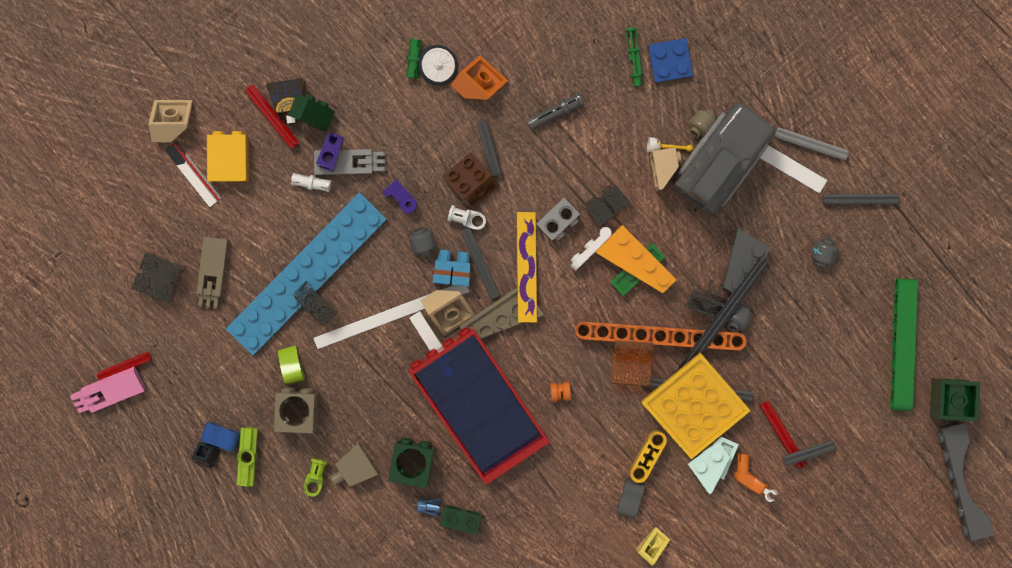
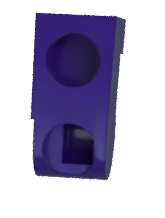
M329 132L317 159V167L334 172L345 137Z
M397 179L382 191L387 198L392 195L400 203V208L405 213H412L416 210V200Z

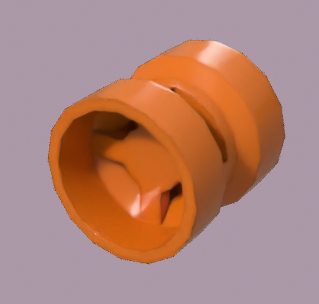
M563 382L559 385L557 383H550L552 402H558L562 399L571 401L569 382Z

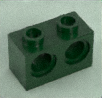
M445 504L439 526L477 535L482 513Z

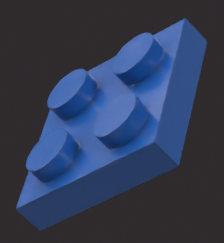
M687 38L648 45L655 83L693 76Z

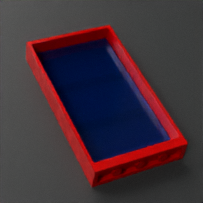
M472 326L470 328H463L454 339L449 338L442 343L443 346L436 350L434 348L426 354L427 357L421 361L417 359L409 365L408 372L480 478L487 485L550 442Z

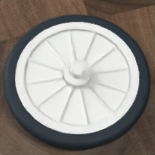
M443 45L427 47L421 53L418 61V69L422 78L433 85H444L450 82L455 77L458 68L455 54Z

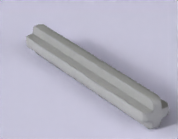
M780 127L775 131V138L841 160H846L848 157V150Z

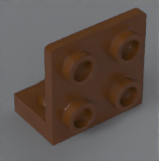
M469 153L443 175L444 180L470 210L500 186L473 153Z

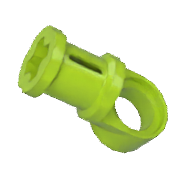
M311 458L312 465L310 473L306 476L304 491L308 496L314 497L322 489L324 480L322 476L325 465H328V462ZM311 482H315L318 485V490L315 493L308 491L307 486Z

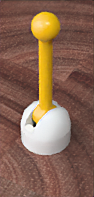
M649 137L647 142L648 153L660 150L661 148L674 147L679 150H687V152L694 150L692 145L661 144L659 139Z

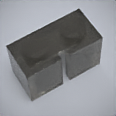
M611 185L607 186L601 191L603 193L601 197L597 199L594 196L586 202L588 206L585 210L598 227L630 204L617 185L614 187Z
M307 281L293 294L296 301L308 312H311L323 325L337 313L333 304Z

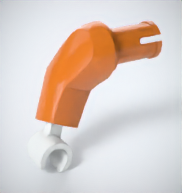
M737 454L738 463L737 471L734 473L735 479L754 493L761 496L765 495L767 501H775L770 498V493L778 495V492L774 489L769 490L770 487L749 472L750 454Z

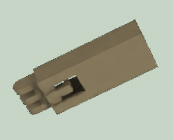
M203 237L196 294H200L198 307L203 308L204 300H206V308L210 309L211 302L214 301L213 309L218 310L219 299L223 295L229 240ZM208 276L217 277L215 290L212 289L213 282L208 281Z

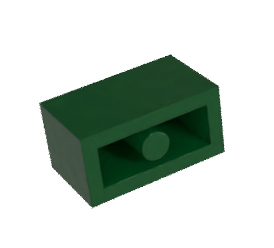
M305 93V96L296 94L288 116L327 132L335 111L328 108V103L321 100L316 102V98Z

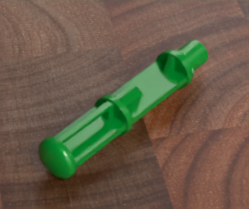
M629 27L626 29L629 60L633 61L634 73L631 75V78L634 81V87L642 86V70L637 28ZM635 31H636V39H637V47H636V48H635V41H634V32H635ZM629 32H630V39H631V48H630V49H629V41H628V33H629Z

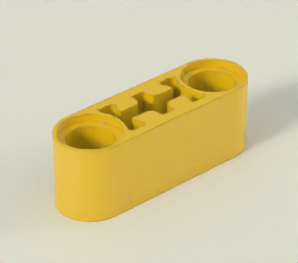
M654 430L648 435L629 471L633 481L642 483L649 476L667 442L666 436L661 431ZM655 435L662 436V442L658 445L652 442V438ZM650 444L653 448L657 449V451L655 452L654 450H652L650 454L652 456V459H647L645 464L648 467L645 468L642 464L638 463L639 461L644 463L645 457L643 455L644 453L648 454L651 449L650 447H648V445ZM637 468H641L644 471L641 478H636L633 475Z

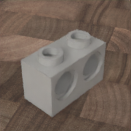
M563 198L536 225L551 241L554 239L558 241L565 234L563 230L568 225L572 228L579 221L577 217L580 213ZM563 209L571 211L572 216L570 219L565 220L561 217ZM548 223H556L558 230L555 233H550L547 230Z

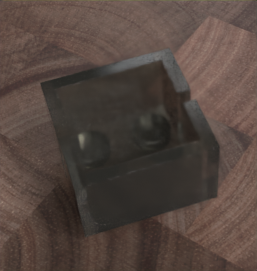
M145 253L139 267L142 273H137L132 289L166 302H173L178 286L171 285L172 281L180 282L186 266L151 253Z

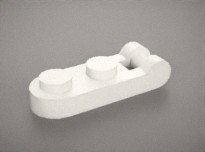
M603 227L600 230V236L595 241L591 239L584 246L586 250L582 254L578 252L570 260L572 262L570 266L575 271L610 238V228Z

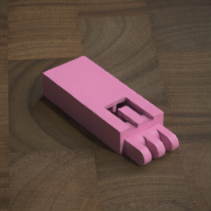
M134 366L82 387L81 391L70 395L72 401L75 400L73 402L75 407L79 406L77 408L78 413L90 410L92 413L144 392L145 385ZM99 391H101L103 394V396H99L98 394H96V396L92 398L90 396Z

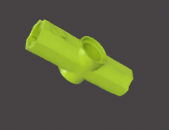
M241 427L240 447L237 456V485L254 486L258 428ZM244 452H249L252 455L251 461L244 460Z

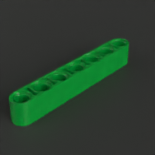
M897 278L895 280L890 408L892 411H912L917 279Z

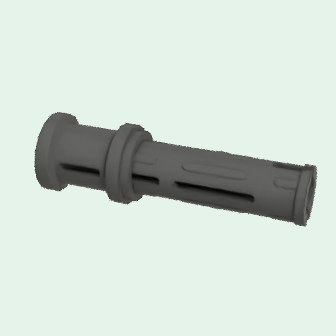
M575 92L573 96L565 100L561 99L559 104L527 119L531 129L534 130L563 114L569 115L571 111L585 106L578 92Z

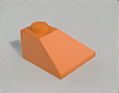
M480 55L459 73L451 86L464 98L488 100L508 80Z

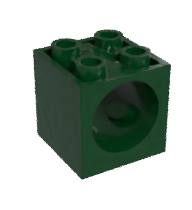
M932 378L930 417L945 420L979 421L981 382Z
M407 437L398 439L394 446L388 481L427 488L435 446L431 445L432 442L421 440L419 443H415L412 438ZM409 449L420 451L419 453L426 460L425 469L419 470L416 474L405 472L403 466L399 464L400 453L403 455Z

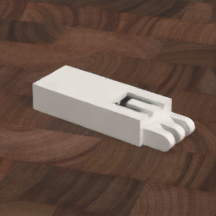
M422 311L410 317L411 322L429 350L434 348L437 350L443 346ZM447 352L436 359L445 375L450 377L453 374V369L448 363L451 357Z

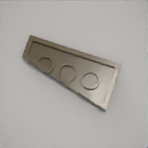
M518 287L460 325L461 330L465 327L470 328L473 326L479 337L483 338L524 323L518 322ZM537 305V318H538V317L543 316L544 314H543V312L541 311V309L539 308V306ZM472 335L468 340L472 342L475 341V338Z

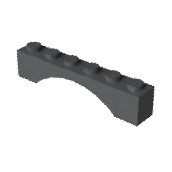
M956 422L938 427L937 438L939 443L943 445L942 457L948 465L949 470L946 472L949 481H952L953 484L951 489L954 500L957 499L958 507H956L958 517L962 519L961 531L963 536L971 541L994 536L990 517L982 512L973 502L964 482L963 461L970 443L965 423Z

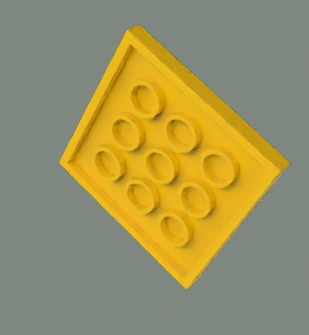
M701 352L641 401L690 459H693L751 411Z

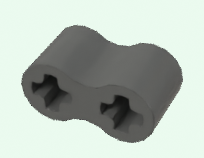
M630 479L625 480L616 514L633 519L636 518L645 484L637 483Z

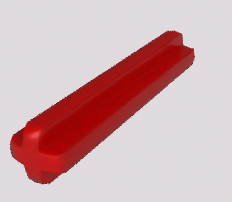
M145 352L97 373V378L100 381L134 366L137 368L151 362V355L149 352Z

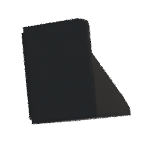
M199 442L191 459L198 465L213 468L220 450L214 445Z

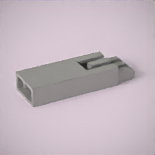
M372 149L341 150L334 172L317 167L316 162L321 150L314 151V175H355L386 171V167H378V164H386L385 159L378 160V156H386V152H373ZM353 158H366L358 159V164H366V166L353 167Z

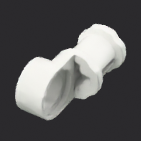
M455 205L451 206L447 219L448 222H459L463 226L475 230H481L485 227L486 218L483 214L469 209L465 211L455 208ZM475 216L483 218V224L479 227L474 226L472 223Z

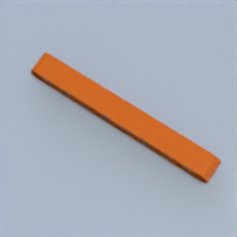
M579 322L574 329L576 336L580 339L694 347L696 344L693 340L694 335L705 332V330L597 322ZM581 325H586L589 328V332L585 336H581L578 333V328ZM601 326H605L608 330L605 337H600L597 334V330ZM619 328H625L627 331V335L622 339L618 338L616 334ZM639 329H643L646 332V336L642 340L636 338V332ZM659 330L665 333V338L662 341L655 339V333ZM719 331L717 335L722 337L721 344L715 345L712 341L707 348L741 350L746 346V338L740 333ZM677 332H682L684 335V339L680 343L674 340V335ZM735 336H739L741 339V344L738 347L732 344V339Z

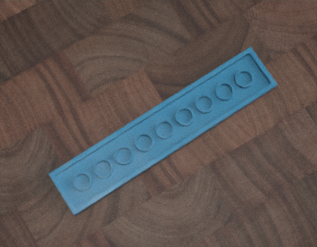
M359 192L240 313L226 330L247 351L255 355L387 219Z

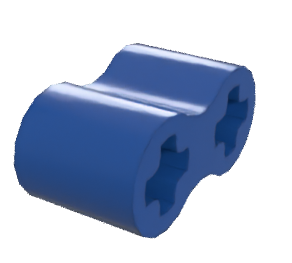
M207 421L200 440L224 450L235 452L241 433Z

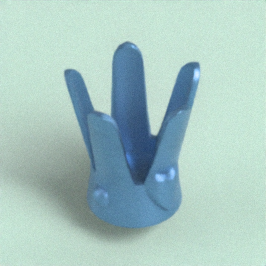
M419 498L418 504L412 505L418 506L417 513H427L439 518L437 515L440 514V508L433 504H440L442 501L441 498Z

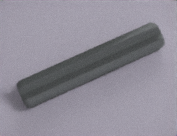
M487 121L479 122L477 125L490 173L493 177L500 176L501 171Z
M834 441L824 442L782 457L785 466H789L835 451L836 446Z

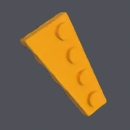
M623 225L595 251L598 255L661 293H664L676 281L672 274Z

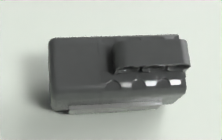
M735 103L725 113L722 112L718 116L714 124L702 137L676 173L678 177L671 187L710 216L716 215L719 209L725 206L768 147L767 144L775 135V128L742 103Z

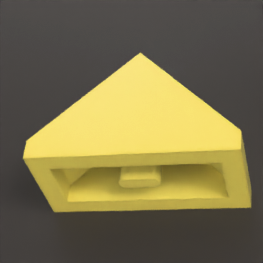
M655 527L636 550L653 566L670 539Z

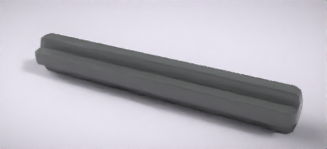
M899 194L823 195L824 205L899 204L900 200Z
M466 228L462 230L463 239L490 298L495 299L499 297L500 293L471 229Z

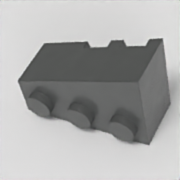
M736 228L721 288L733 294L760 257L764 260L771 248L741 229Z

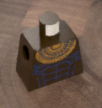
M297 78L266 83L276 114H285L286 124L298 123L296 119L288 116L296 94L305 96V80Z

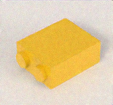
M213 131L212 135H207V181L249 182V139L247 135H243V131H232V135H224L223 131Z

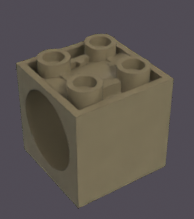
M294 387L281 388V391L276 392L274 432L312 434L316 432L319 392H314V388H303L300 391H295ZM292 396L302 398L309 407V415L302 420L303 423L291 421L285 413V404L292 399Z

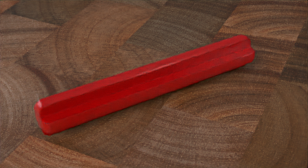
M255 85L247 87L245 90L246 94L290 149L296 147L299 141Z
M765 401L761 403L760 408L788 454L799 451L770 402ZM804 460L795 463L798 469H801L807 465V462Z

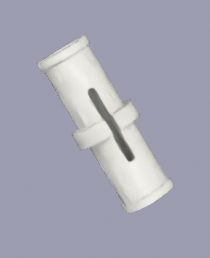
M293 173L291 179L293 181L291 185L306 187L308 190L317 189L330 192L331 180L316 178L315 175L305 176Z

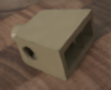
M359 442L335 464L339 471L330 477L336 486L345 480L350 487L378 475L379 471Z

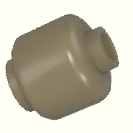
M707 109L698 110L689 121L690 133L696 138H702L716 121L717 117L715 114Z

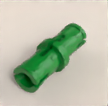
M410 39L409 55L406 57V60H408L407 78L418 79V61L422 40Z

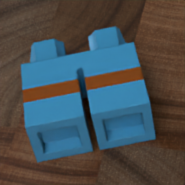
M440 250L438 260L435 262L432 283L450 285L453 268L452 285L469 287L471 268L469 254L467 252H458L457 262L450 261L451 251Z

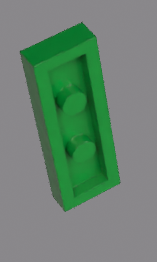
M653 243L646 248L659 262L665 258ZM622 270L610 283L624 296L640 279Z

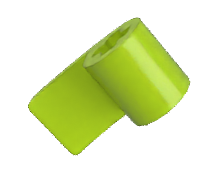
M292 346L278 350L279 363L285 385L305 381L303 368L299 363L297 347Z

